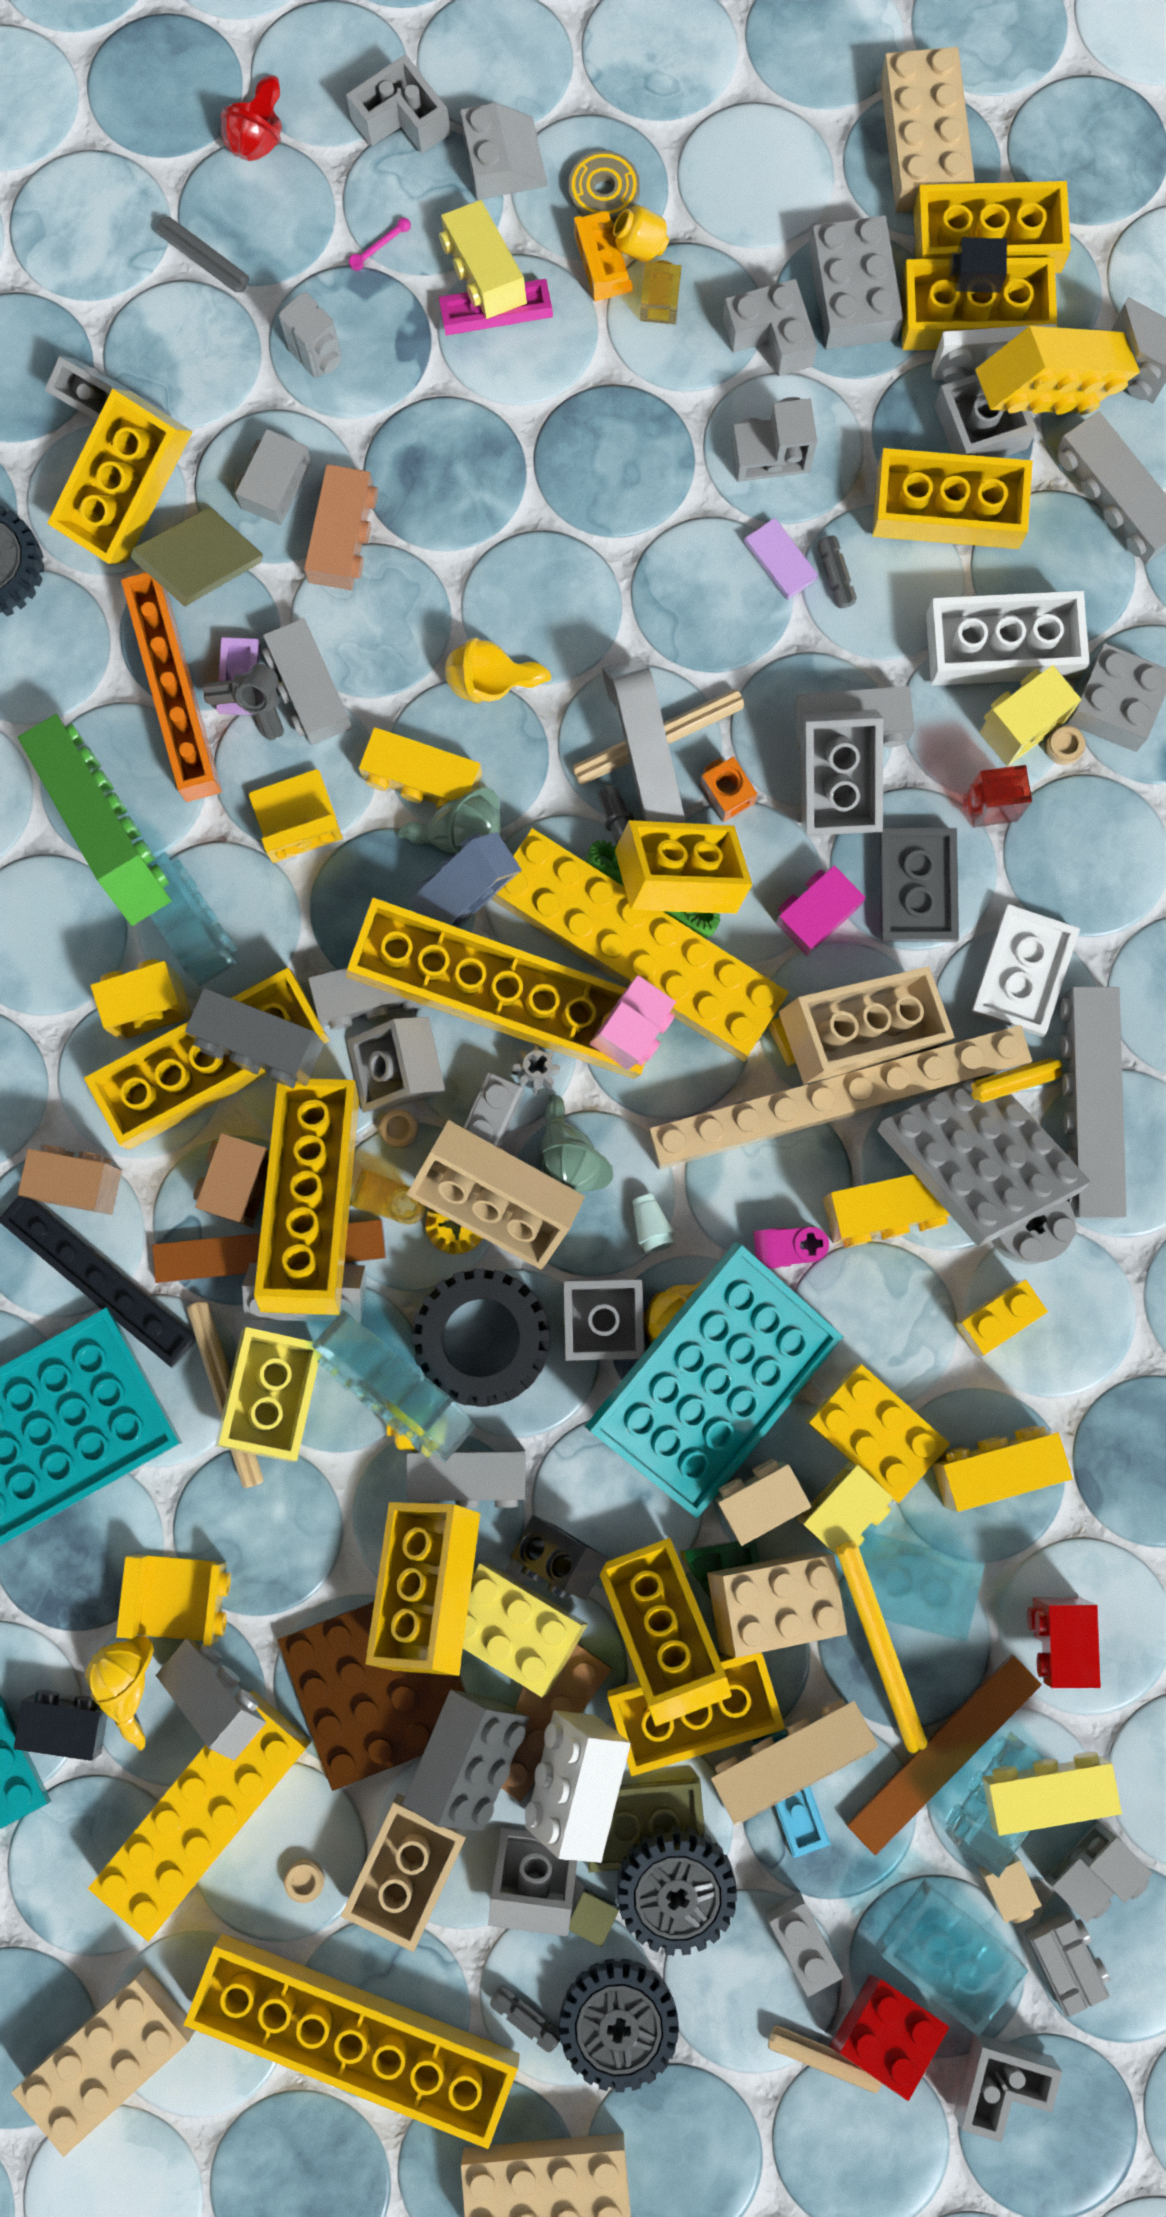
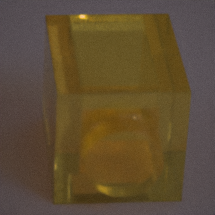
M665 260L654 263L645 262L640 321L676 325L682 265H674Z

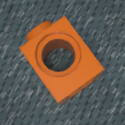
M734 756L726 761L719 758L703 769L704 774L701 775L700 787L722 822L729 820L755 804L757 792ZM721 780H730L737 789L732 793H723L717 788L716 784Z

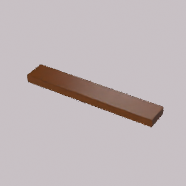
M382 1220L348 1223L344 1263L387 1259ZM261 1233L153 1244L155 1283L246 1274L249 1264L258 1262Z
M1011 1654L927 1740L926 1748L914 1753L845 1823L846 1826L876 1856L1042 1684Z

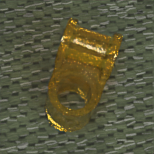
M366 1169L361 1170L350 1198V1206L378 1217L383 1216L406 1225L419 1222L426 1210L425 1205L410 1197V1201L415 1205L413 1211L406 1210L404 1215H402L403 1211L398 1207L400 1201L407 1202L409 1196L406 1194L410 1188Z

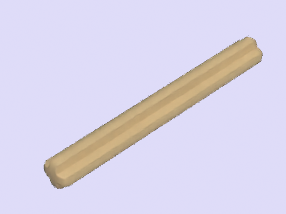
M733 689L663 722L668 744L742 710L744 700L737 689ZM625 741L574 764L573 773L577 781L584 785L630 763Z
M199 1301L189 1305L187 1312L220 1417H222L231 1374L209 1303L207 1301ZM231 1450L242 1486L249 1488L263 1482V1475L257 1456Z

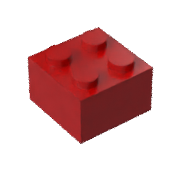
M870 1974L829 2047L909 2102L950 2026L884 1980Z

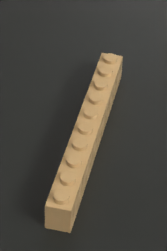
M1018 1025L649 1129V1137L658 1168L661 1170L944 1091L966 1081L996 1075L1028 1065L1032 1062V1058L1022 1026Z

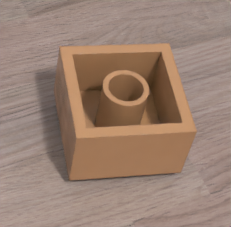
M221 1133L219 1140H213L209 1147L206 1162L210 1163L206 1177H200L193 1194V1199L197 1200L195 1208L252 1228L266 1189L270 1150Z
M46 1144L41 1145L40 1151L27 1149L18 1190L19 1196L49 1204L109 1215L113 1214L122 1170L111 1166V1159L80 1151L79 1157L76 1158L74 1157V1152L65 1151L64 1148Z

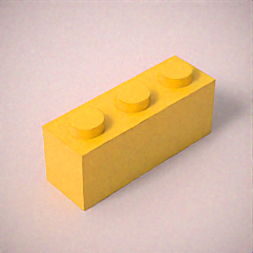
M376 727L373 729L359 766L362 778L366 780L365 783L368 786L380 791H386L387 788L400 791V795L403 798L415 803H422V800L435 803L438 810L448 801L462 798L466 793L478 788L483 775L481 763Z

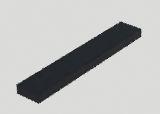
M18 1196L1 1215L0 1223L97 1306L101 1309L108 1307L116 1322L171 1368L176 1366L197 1341L195 1334L37 1201Z

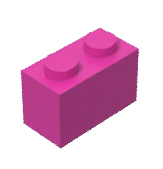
M835 865L826 873L822 869L818 870L806 882L805 885L809 888L799 898L795 894L791 895L778 908L781 915H779L776 925L806 956L858 910L866 898Z

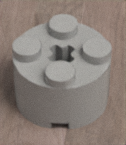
M1066 1200L1034 1217L1038 1222V1225L1035 1227L1036 1231H1028L1025 1225L1030 1222L1027 1221L992 1240L994 1246L1004 1257L1021 1264H1038L1058 1257L1068 1248L1076 1234L1075 1216L1070 1203Z

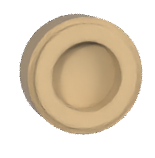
M1068 725L1060 726L1048 737L1045 747L1046 753L1054 763L1070 765L1081 757L1085 750L1086 742L1083 734L1077 728Z
M393 1109L382 1117L379 1130L381 1137L388 1145L395 1148H404L415 1141L419 1127L417 1120L410 1112L404 1109Z
M300 1859L294 1862L284 1877V1888L287 1895L299 1903H308L316 1899L325 1885L324 1870L319 1863L312 1859Z

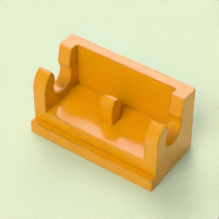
M609 212L574 217V237L594 302L629 293L633 289L622 253L615 243L616 237L613 236L614 224L613 221H610Z

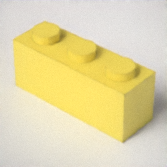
M482 200L442 214L443 232L439 233L440 242L445 254L453 255V265L459 280H466L467 292L474 307L479 305L484 316L488 319L527 304L524 277Z
M1084 1752L1074 1755V1761L1058 1764L1057 1759H1043L1033 1762V1768L1017 1771L1016 1766H1003L993 1769V1775L982 1777L991 1827L1001 1836L1122 1815L1113 1764L1105 1757H1099L1097 1752Z

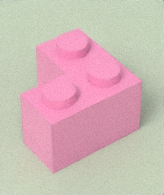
M637 975L624 991L589 1044L626 1070L635 1064L642 1066L645 1061H649L661 1043L656 1039L658 1033L663 1034L673 1021L675 1014L670 1011L676 1001Z

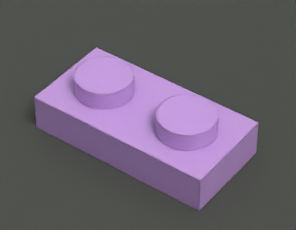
M221 637L218 682L233 680L236 674L245 673L252 665L259 664L261 647L259 639ZM237 703L219 704L216 706L219 714L255 716V714L239 707Z

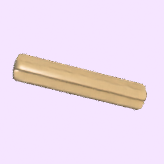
M779 2025L774 2026L768 2038V2048L872 2093H878L882 2086L880 2082L829 2046Z

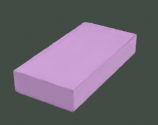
M773 518L745 538V545L787 600L818 579L817 572L776 518Z

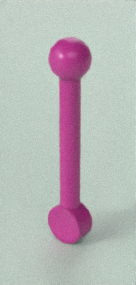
M406 217L400 218L397 221L396 227L362 254L351 255L349 258L350 268L353 271H360L366 259L400 232H408L411 227L409 219Z

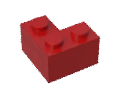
M1033 1597V1607H1028L1027 1624L1029 1631H1034V1637L1042 1642V1652L1037 1653L1036 1666L1038 1676L1043 1677V1683L1050 1688H1101L1098 1605L1081 1597Z

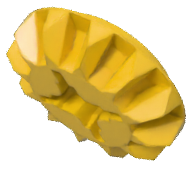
M432 1209L427 1211L426 1232L430 1241L439 1250L449 1254H463L473 1250L482 1241L483 1237L463 1226L460 1228L459 1240H456V1235L451 1228L440 1227L439 1225L444 1224L445 1221L450 1219Z

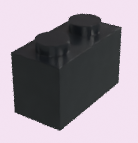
M37 1690L35 1695L22 1700L13 1749L93 1761L101 1755L108 1715L92 1697L75 1696L74 1701L59 1699L60 1693L55 1691Z

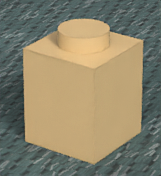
M1013 1851L977 1868L998 1914L1005 1923L1011 1920L1013 1923L1023 1922L1034 1915V1909L1042 1906L1021 1860Z

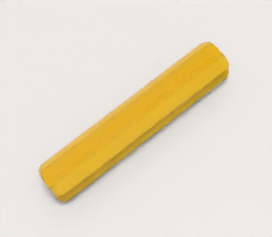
M1048 1058L976 1080L971 1085L973 1090L971 1096L974 1100L984 1103L1059 1079L1062 1076V1062Z

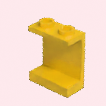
M144 1554L126 1556L116 1637L133 1639L138 1635L176 1639L187 1638L189 1640L203 1641L204 1646H212L218 1642V1636H224L227 1622V1613L221 1612L223 1596H228L231 1585V1573L225 1572L226 1562Z

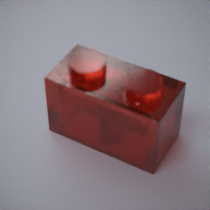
M1026 765L979 772L974 782L970 785L967 794H964L963 797L965 815L972 818L973 828L1017 822L1032 803Z

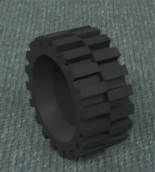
M474 1268L472 1271L467 1272L460 1271L454 1273L453 1277L446 1281L442 1280L436 1284L435 1290L430 1295L427 1294L421 1303L423 1305L419 1314H415L413 1321L415 1324L414 1334H411L412 1345L415 1347L416 1355H414L416 1364L420 1366L424 1373L422 1376L428 1384H432L439 1394L456 1401L455 1403L476 1407H488L510 1401L529 1389L546 1364L551 1343L549 1321L543 1306L534 1293L517 1278L509 1276L505 1272L485 1270L484 1268ZM478 1299L492 1300L504 1305L516 1319L520 1333L519 1347L511 1363L502 1371L486 1377L468 1375L459 1370L449 1359L444 1346V1331L450 1316L461 1305Z

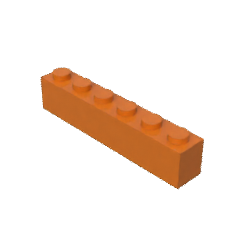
M147 572L121 579L177 789L186 802L222 793L168 591Z

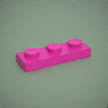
M540 279L524 282L527 304L488 319L484 316L479 305L476 307L472 305L468 292L439 297L445 336L552 318L553 311L547 280Z

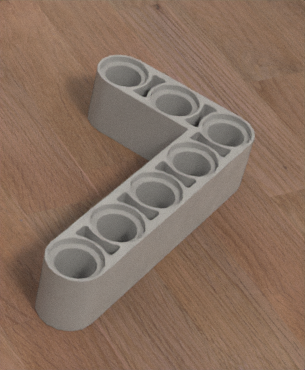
M639 658L602 667L608 697L618 709L643 820L686 823L650 668Z

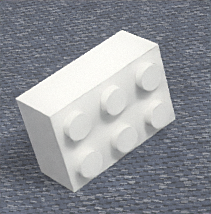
M554 1710L551 1723L545 1730V1747L541 1763L537 1765L535 1770V1787L532 1799L525 1810V1828L558 1859L601 1863L631 1743L596 1715Z

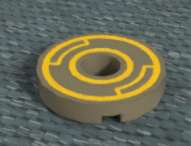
M595 151L582 157L574 165L569 176V200L572 206L574 205L578 210V214L581 217L599 212H609L610 221L615 223L619 214L624 209H630L637 204L640 196L639 175L634 164L623 155L612 151ZM601 182H607L614 189L608 194H600L595 190V186Z

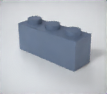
M498 832L484 836L476 833L466 838L460 844L462 850L458 854L443 860L438 866L440 871L436 875H432L418 884L417 888L419 891L408 901L414 912L460 928L522 871Z

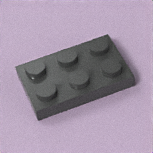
M883 828V832H880L881 942H957L959 940L957 828Z

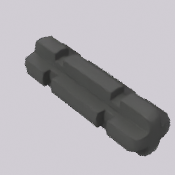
M834 535L824 537L819 540L817 547L821 558H825L823 566L831 590L835 593L833 596L836 605L840 609L850 607L855 604L857 596L854 587L850 586L851 578L843 554L839 551L841 548L838 538Z
M501 1986L491 1998V2008L500 2015L503 2013L507 2014V2021L531 2040L534 2037L538 2039L536 2044L544 2051L552 2052L560 2042L559 2029L552 2023H549L547 2026L544 2023L546 2019L521 1998L516 2001L514 1999L516 1994L506 1986Z

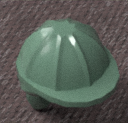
M486 787L473 789L462 798L448 801L436 812L429 823H405L401 826L398 837L406 838L415 844H434L445 852L458 854L462 850L460 844L473 834L480 833L481 836L498 832L500 835L502 830L498 796L493 790Z
M549 1095L550 1102L545 1109V1119L547 1122L545 1126L547 1131L541 1143V1155L539 1158L542 1172L562 1184L568 1185L579 1193L605 1188L613 1179V1166L603 1155L594 1149L588 1136L574 1126L565 1123L563 1099L559 1095Z

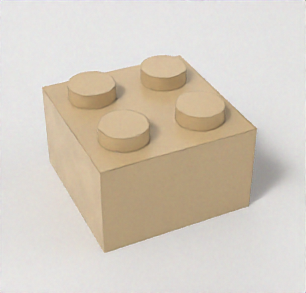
M770 1459L752 1469L755 1474L754 1477L744 1482L738 1477L718 1488L721 1495L714 1499L741 1546L812 1507L789 1464L783 1461L777 1463L776 1460Z

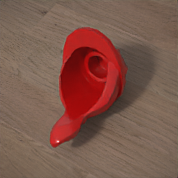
M269 75L261 79L256 86L255 97L252 101L247 103H230L221 111V135L227 148L236 157L247 161H256L266 156L280 143V133L283 129L282 122L274 112V105L280 97V86L277 76Z

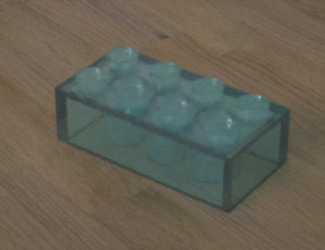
M344 1310L340 1312V1315L331 1322L311 1345L321 1356L317 1363L330 1374L331 1378L346 1391L350 1390L372 1413L376 1412L398 1435H403L408 1439L411 1445L428 1460L434 1454L445 1463L476 1428L451 1397Z

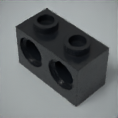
M532 1515L510 1556L523 1565L521 1573L539 1583L543 1579L550 1582L547 1590L565 1600H568L570 1595L586 1600L608 1560L607 1556L567 1531L535 1515Z

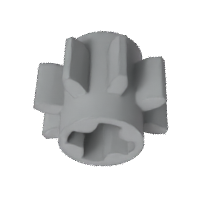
M535 1044L533 1051L528 1054L520 1050L517 1058L522 1064L513 1065L511 1070L512 1074L520 1075L518 1085L532 1089L533 1095H537L538 1089L542 1086L551 1090L554 1081L549 1075H558L560 1071V1066L552 1065L551 1060L554 1052L545 1053L540 1051L537 1044ZM539 1066L543 1069L542 1073L538 1070L533 1074L529 1072L530 1067L535 1069Z

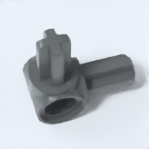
M255 664L245 673L236 674L233 680L207 683L203 687L206 703L210 705L237 703L245 711L255 714L262 735L268 740H275L284 733V728L276 709V705L279 703L276 692L279 683L278 676L270 667L264 664Z

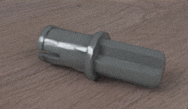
M609 785L599 791L598 798L607 819L605 827L608 831L612 832L617 845L628 821H634V816L631 812L627 811L619 789Z

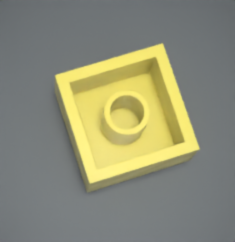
M1051 665L1043 672L1038 668L1032 671L1020 682L1022 686L1013 695L1009 691L1003 693L990 705L992 709L984 716L986 722L979 733L1007 767L1049 736L1056 728L1065 724L1082 700L1054 665Z
M848 1462L810 1503L812 1507L802 1512L797 1520L828 1550L837 1556L836 1548L839 1544L846 1543L847 1541H854L858 1547L865 1539L861 1535L862 1532L871 1523L877 1526L887 1517L891 1511L888 1504L892 1501L893 1497L859 1465Z

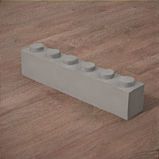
M1073 987L1065 994V998H1061L1060 1018L1062 1021H1066V1035H1063L1061 1039L1062 1058H1067V1073H1064L1062 1076L1063 1096H1068V1111H1065L1063 1114L1064 1134H1069V1149H1066L1065 1153L1091 1182L1085 1191L1067 1201L1072 1207L1075 1220H1118L1127 1217L1120 987Z

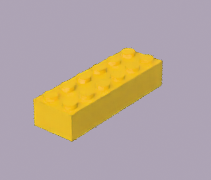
M289 967L231 998L312 1030L324 1044L330 1041L296 976ZM188 1021L84 1077V1080L119 1146L131 1150L267 1076V1071L260 1068L259 1073L254 1074L236 1066L237 1063L229 1060L230 1056L224 1054L222 1060L200 1052L201 1049L193 1046L194 1039L185 1032Z
M310 1079L307 1087L296 1083L294 1089L277 1083L254 1297L260 1312L340 1315L359 1109V1096L355 1080Z
M254 1690L249 1692V1694L258 1701L257 1711L264 1718L266 1724L234 1761L209 1749L205 1745L87 1888L147 1942L156 1934L312 1742L308 1736Z

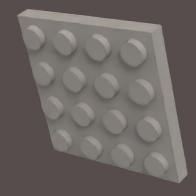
M983 1078L963 1082L883 1120L877 1129L881 1136L978 1247L1085 1191L1091 1182L1012 1094L984 1103L974 1100L971 1096L973 1092L971 1085L974 1081Z

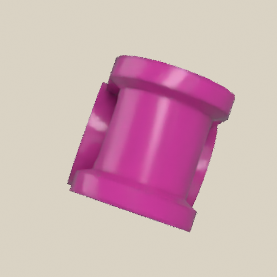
M817 1227L776 1228L753 1231L755 1256L768 1269L814 1262L822 1259L829 1249L827 1235ZM807 1234H812L814 1240H820L821 1247L815 1249L814 1256H809L808 1250L801 1249L800 1242L807 1239Z

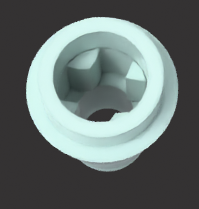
M647 1194L634 1199L632 1204L634 1207L638 1246L644 1248L645 1254L657 1253L673 1246L672 1236H674L675 1232L655 1200L654 1194Z

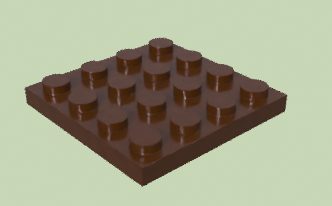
M374 1601L278 1639L281 1652L332 1791L422 1756L450 1689L467 1692L460 1673L459 1676L393 1671L366 1665Z

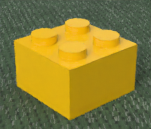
M150 959L139 963L137 970L125 974L122 971L110 972L100 977L101 982L90 985L103 1028L120 1041L189 1019L192 1016L180 975L166 961L160 962L159 959Z

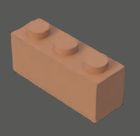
M326 465L304 567L309 583L352 591L355 578H361L364 563L363 556H360L362 543L368 544L371 532V522L367 521L369 509L376 508L378 499V487L373 485L370 472Z

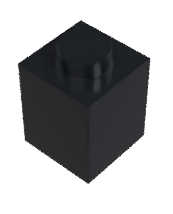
M962 237L957 253H951L949 263V276L955 277V292L1000 293L1007 274V238Z

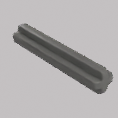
M171 217L161 218L156 228L157 234L234 292H243L246 289L249 276Z

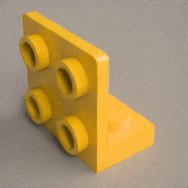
M318 769L249 793V798L263 835L261 840L272 863L344 839L323 778Z

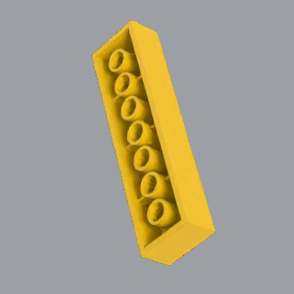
M532 828L513 856L522 871L493 896L492 901L624 986L628 987L631 981L639 975L676 1001L670 1011L675 1014L674 1018L745 1063L786 1000L789 992L665 912L630 910L624 886Z
M372 897L346 971V978L632 1079L642 1074L645 1062L642 1066L635 1064L626 1070L589 1044L627 988Z
M223 1933L213 1947L183 2025L486 2149H489L516 2076L520 2053Z

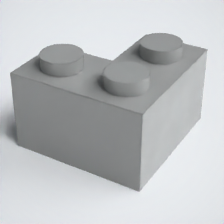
M406 54L346 94L351 120L371 146L401 127L422 154L451 134L448 108Z
M796 279L725 298L723 323L733 353L768 343L778 376L813 367L817 343Z
M784 398L777 403H773L771 420L761 421L757 418H749L741 421L739 424H734L732 447L737 482L810 473L817 444L811 398Z
M1097 1821L1044 1877V1880L1088 1923L1092 1918L1097 1919L1108 1910L1111 1905L1110 1899L1114 1894L1124 1903L1130 1898L1135 1899L1146 1890L1149 1884L1147 1879L1153 1873L1111 1831Z
M974 2032L954 2110L955 2118L961 2130L1002 2142L1012 2101L1052 2113L1062 2070L1051 2055Z

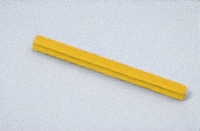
M847 1541L837 1546L836 1553L904 1744L909 1752L916 1753L918 1750L926 1748L927 1740L859 1547L854 1541Z

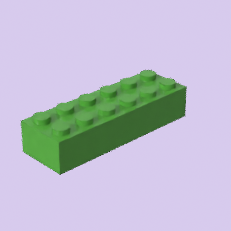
M56 713L18 736V740L96 880L130 925H135L172 902L164 888L170 884L169 880L158 864L151 866L150 862L156 858L143 839L136 840V838L141 836L139 829L129 815L122 816L128 812L116 792H110L114 787L104 771L99 769L101 765L91 749L85 745L79 746L84 743V740L72 723L65 726Z

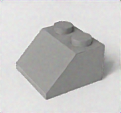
M498 103L460 110L463 138L477 200L547 187L532 116Z
M1128 297L1111 331L1125 332L1140 370L1139 374L1128 381V386L1125 389L1133 397L1139 400H1147L1153 404L1166 383V317Z
M429 1017L392 1019L347 1039L363 1113L420 1101L445 1091Z
M501 1828L488 1926L568 1937L577 1861L558 1859L529 1831Z

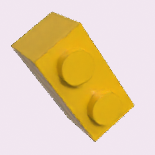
M1024 1279L1016 1281L954 1323V1325L975 1356H984L1045 1315L1048 1310L1028 1281Z

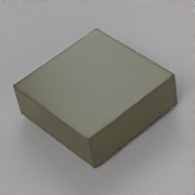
M583 1889L571 1914L569 1931L602 1947L617 1917L619 1906Z

